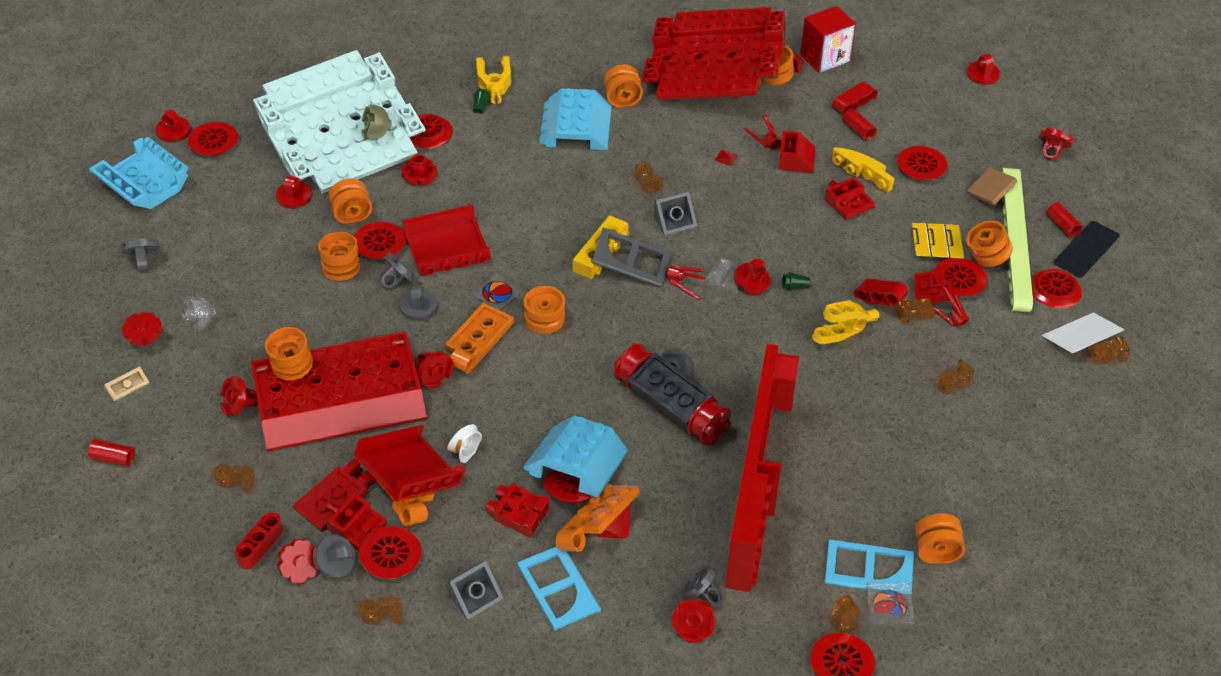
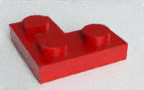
M933 271L914 274L916 305L949 301L943 290L944 286L954 299L952 281L935 284Z

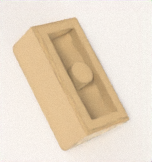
M139 366L104 384V389L116 401L150 382Z

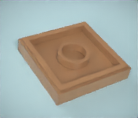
M989 167L967 190V193L974 198L995 205L1017 183V180L1013 176Z

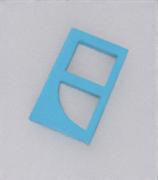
M829 540L824 582L825 584L880 592L889 590L900 595L911 596L914 551ZM837 548L866 552L864 578L835 574ZM875 554L904 558V563L896 574L886 579H873Z
M556 546L517 562V566L554 630L601 611L600 606L567 551H560ZM558 557L569 577L539 589L528 568ZM575 585L577 597L574 605L566 614L556 619L545 597Z

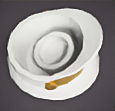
M467 425L452 437L447 447L448 451L458 453L460 461L466 463L475 454L481 442L482 434L478 431L476 425Z

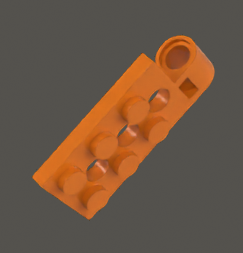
M482 303L445 343V350L452 353L450 358L454 361V368L467 374L470 373L515 323L514 317ZM492 323L490 326H485L484 324ZM481 335L480 338H474L473 336ZM463 347H470L471 349H469V350H463L462 348H463Z
M432 492L398 502L394 500L392 508L398 514L401 524L409 526L425 522L428 517V511L423 502L432 501L435 494Z
M607 484L598 498H590L589 502L579 509L577 514L557 533V548L560 551H582L586 541L584 533L601 534L640 494L638 486Z

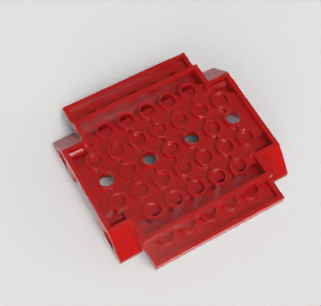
M771 7L699 10L694 12L682 11L676 13L674 24L673 17L657 18L652 35L653 55L652 58L646 59L641 81L645 84H658L657 100L757 95L762 79L779 77L786 37L785 11H772Z

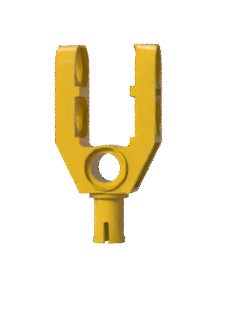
M502 56V74L492 73L490 75L485 73L483 57L476 58L478 86L489 92L493 104H496L495 100H497V104L501 103V95H504L511 85L509 56Z
M850 300L828 304L823 311L824 319L832 323H838L833 325L826 324L823 327L816 328L812 338L819 344L842 341L861 332L867 322L877 321L879 312L876 309L865 311L859 304Z

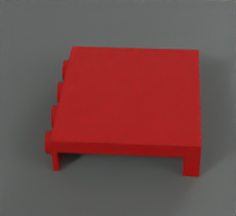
M473 205L402 220L403 231L419 276H429L435 272L449 271L453 268L467 267L470 264L485 263L487 260H491L490 247L486 246L475 219Z
M423 424L358 440L354 457L396 502L457 486L462 482L466 468L462 464L450 467L421 437L424 429Z

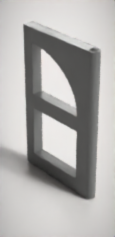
M602 228L591 263L661 288L671 252ZM608 238L631 246L626 264L619 262L612 255L608 247ZM638 249L662 257L657 276L633 268Z

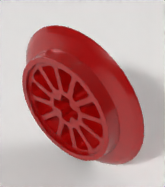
M423 114L418 117L425 127V131L409 137L414 146L431 149L447 142L452 135L453 129L450 122L445 118L435 114Z
M209 122L192 130L187 142L189 147L198 154L219 155L230 150L237 143L238 132L230 124Z
M927 146L908 147L901 151L897 158L899 168L906 175L919 180L936 179L942 176L948 167L944 155L936 149Z
M390 222L369 223L361 227L354 235L357 240L358 253L371 259H384L388 252L395 255L404 247L406 242L404 231L399 226Z
M965 258L943 260L934 269L935 282L952 281L957 296L976 295L983 291L987 285L988 279L984 269L977 263Z
M1047 269L1039 271L1031 277L1033 297L1048 307L1068 308L1077 304L1082 297L1081 285L1066 271Z
M554 469L545 476L544 487L546 491L561 502L578 504L594 497L579 492L580 478Z
M384 526L371 531L363 539L359 548V559L362 566L370 574L384 579L399 578L410 573L417 566L421 558V545L417 537L409 530L398 526ZM386 552H389V553H393V552H394V555H393V556L390 555V554L387 555Z
M836 632L821 637L811 650L810 662L817 676H839L840 672L843 673V676H847V672L850 676H872L875 669V657L871 648L862 639L849 633ZM839 659L846 661V665H843L842 662L838 663Z

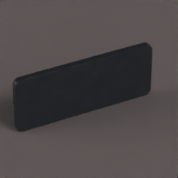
M1091 221L1053 263L1076 277L1082 278L1120 235L1096 221Z

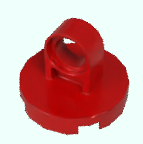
M984 54L979 56L978 61L970 63L967 68V76L974 83L991 85L998 81L1000 70L994 64L992 56Z
M170 109L162 115V120L156 125V134L164 142L181 141L191 132L188 120L179 117L175 111Z
M1046 128L1045 131L1041 129L1039 139L1045 142L1043 153L1048 160L1058 159L1062 148H1070L1074 142L1072 135L1067 137L1064 135V131L1054 128ZM1054 148L1057 150L1055 155H1047L1049 149Z
M288 175L284 184L276 191V199L279 205L289 209L303 207L312 198L311 188L308 184L301 182L298 177Z
M754 259L749 263L739 265L733 278L737 287L740 285L745 289V293L751 295H761L768 289L771 282L769 273L766 271L765 262L762 259Z
M444 351L424 352L417 356L419 367L417 375L419 382L430 389L437 388L443 384L441 381L446 377L448 379L451 377L454 370V361Z
M231 376V378L225 379L220 392V396H224V403H220L225 415L237 416L241 413L244 406L256 405V391L246 388L241 377Z
M688 598L681 601L675 607L672 615L673 629L680 634V638L688 642L703 641V639L713 633L716 625V614L713 608L706 601L698 598Z

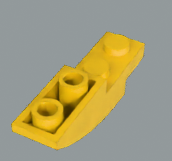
M833 148L832 161L835 165L844 168L848 174L854 175L856 178L863 175L866 180H870L879 189H883L887 193L893 189L895 178L885 172L886 166L853 150Z

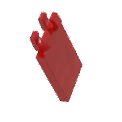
M354 458L343 469L340 466L335 468L297 501L293 508L322 532L327 528L328 519L334 514L326 509L330 501L341 507L353 493L364 497L368 493V488L376 482V479L368 471L356 479L355 476L362 471V468L360 467L361 463Z

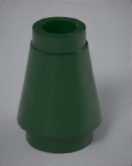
M478 89L474 93V113H483L490 100L487 90Z
M791 272L783 274L782 287L787 290L810 287V277Z

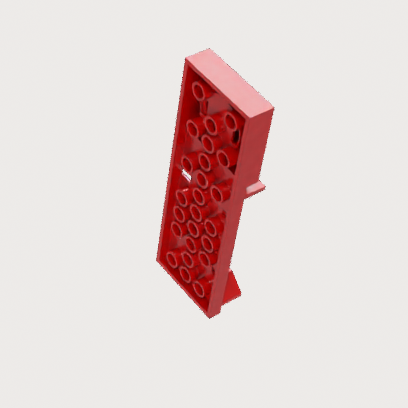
M768 343L765 350L731 533L725 588L751 592L752 585L756 586L767 523L766 519L767 516L774 517L782 463L765 460L773 409L792 411L800 356L778 353L779 345Z

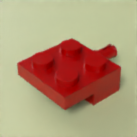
M851 177L838 184L835 180H831L828 184L830 188H827L824 200L845 220L853 218L875 206V202L864 192L865 186L855 177Z
M353 493L341 507L332 501L326 507V509L334 513L327 521V530L334 535L347 539L357 551H359L363 539L371 531L384 527L387 524V519L371 509V504L356 493Z

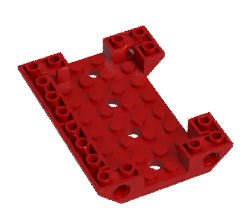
M406 331L368 337L365 340L310 350L313 358L312 368L305 376L296 380L278 378L273 373L268 357L250 361L267 451L427 419L422 390ZM394 364L399 365L397 368H391V367H390L391 365H394ZM353 372H359V373H360V374L357 375V376H352V375H351ZM313 380H320L319 383H311ZM276 387L281 388L279 391H271Z

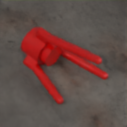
M765 114L762 117L770 131L765 135V141L747 128H744L764 148L774 149V146L777 148L781 145V139Z
M675 264L671 265L667 271V279H670V284L677 286L697 300H701L699 296L678 282H682L685 276L704 280L705 277L685 272H703L704 270Z
M944 286L943 290L954 307V310L950 313L951 318L934 306L931 309L951 326L956 325L958 328L966 324L970 318L965 312L956 292L954 291L953 299L950 292Z

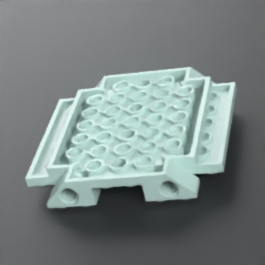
M358 50L263 84L266 95L253 99L262 126L289 175L298 177L300 180L310 176L322 194L330 191L331 187L341 180L349 178L361 179L411 159L418 152L409 137L425 131V127L411 104L404 102L395 87V77L380 52L364 58V61ZM368 104L381 106L382 108H384V104L391 105L390 108H384L388 113L389 119H391V128L387 130L382 138L364 139L362 137L361 129L365 130L362 116ZM353 116L360 117L359 120H352L351 118ZM327 128L329 131L323 133L320 132V129ZM291 140H294V141L297 142V143L294 144V145L288 144V142L291 141Z

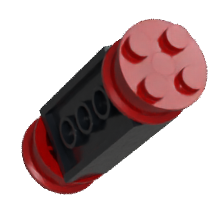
M631 344L623 355L616 359L614 363V376L617 380L625 381L629 389L692 436H698L703 445H713L717 441L718 436L730 427L731 410L728 407H721L718 400L710 392L657 353H648L642 344Z

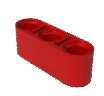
M863 81L837 96L832 103V108L844 115L847 110L851 108L857 110L858 107L869 103L871 99H875L878 91Z
M865 279L854 290V297L868 304L897 306L909 291L902 282Z
M266 513L238 544L235 554L239 567L243 569L254 567L282 534V523L277 513Z

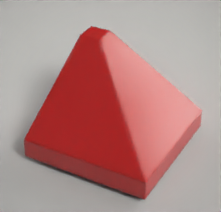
M722 149L715 161L731 166L738 155Z

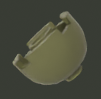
M368 104L365 107L362 116L365 130L361 129L362 137L364 139L382 138L387 130L391 128V119H389L388 113L381 106Z

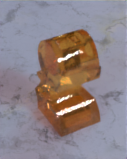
M640 162L636 165L635 178L639 181L641 191L649 194L663 189V178L656 175L653 176V168L650 164Z
M906 298L899 303L896 313L901 324H906L910 322L914 314L918 317L919 321L932 319L936 311L928 298L919 301L916 298L914 300Z
M1116 337L1114 340H1107L1105 343H1095L1089 348V353L1096 365L1109 364L1115 356H1117L1120 362L1127 361L1130 352L1123 337Z
M960 359L956 372L947 369L941 373L938 382L939 391L944 394H950L954 391L955 387L960 389L969 386L974 370Z
M222 464L214 470L216 482L220 487L230 489L237 482H240L241 489L248 495L256 480L253 468L247 465L242 467L235 465L231 468L227 464Z
M390 595L387 598H379L378 602L365 600L359 606L361 619L366 624L377 625L384 615L390 614L391 622L401 625L402 606L400 597Z
M850 595L841 597L835 602V609L832 610V615L829 616V619L838 632L847 633L859 628L855 620L860 617L861 611Z

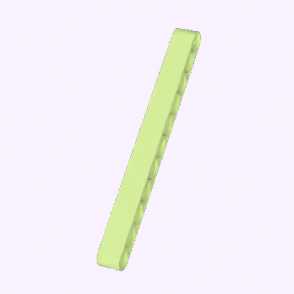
M1002 168L1001 172L1013 176L1017 180V183L1002 197V202H1004L1003 214H1005L1004 226H1006L1007 235L1013 246L1012 254L1007 260L1009 265L1008 277L1011 279L1009 289L1012 291L1010 301L1013 309L1011 311L1031 312L1033 295L1020 169Z

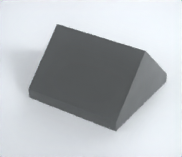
M689 192L655 200L654 218L664 235L698 227Z
M486 560L448 581L449 597L467 620L504 599Z

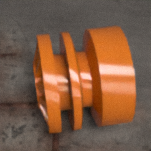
M334 232L320 239L318 249L322 273L326 278L343 281L358 274L360 261L357 240L353 235L346 232Z
M283 327L269 335L265 343V349L273 373L283 380H296L305 376L313 365V358L305 334L300 329L294 327Z

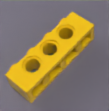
M609 215L574 257L573 272L589 279L599 275L602 266L591 263V259L593 258L602 228L629 237L628 223ZM608 238L610 252L612 254L613 252H618L622 242Z

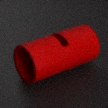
M854 108L844 113L842 121L863 140L867 141L868 138H873L876 135L877 128Z
M1060 202L1053 203L1047 209L1046 215L1069 238L1073 237L1072 235L1080 234L1083 225Z
M93 439L88 448V457L94 460L130 467V461H133L135 458V448Z

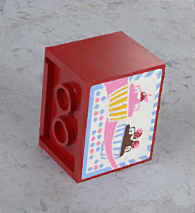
M837 5L804 17L800 56L818 73L851 61L856 28L855 21Z

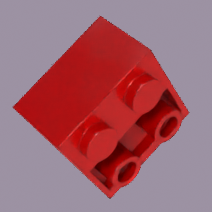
M783 131L778 169L813 173L815 146L800 132Z

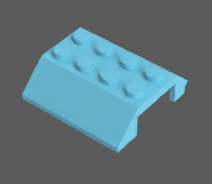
M561 88L550 96L549 100L544 104L539 144H545L546 147H556V138L590 140V149L607 150L612 105L596 90Z
M146 137L144 140L140 138L134 141L135 154L113 167L105 160H102L89 168L91 173L132 205L148 209L154 208L180 192L188 177L186 172L189 169L188 166L149 137Z
M574 415L552 427L523 467L526 471H529V475L538 478L542 477L543 466L580 478L579 492L598 498L625 458L628 449L611 427Z

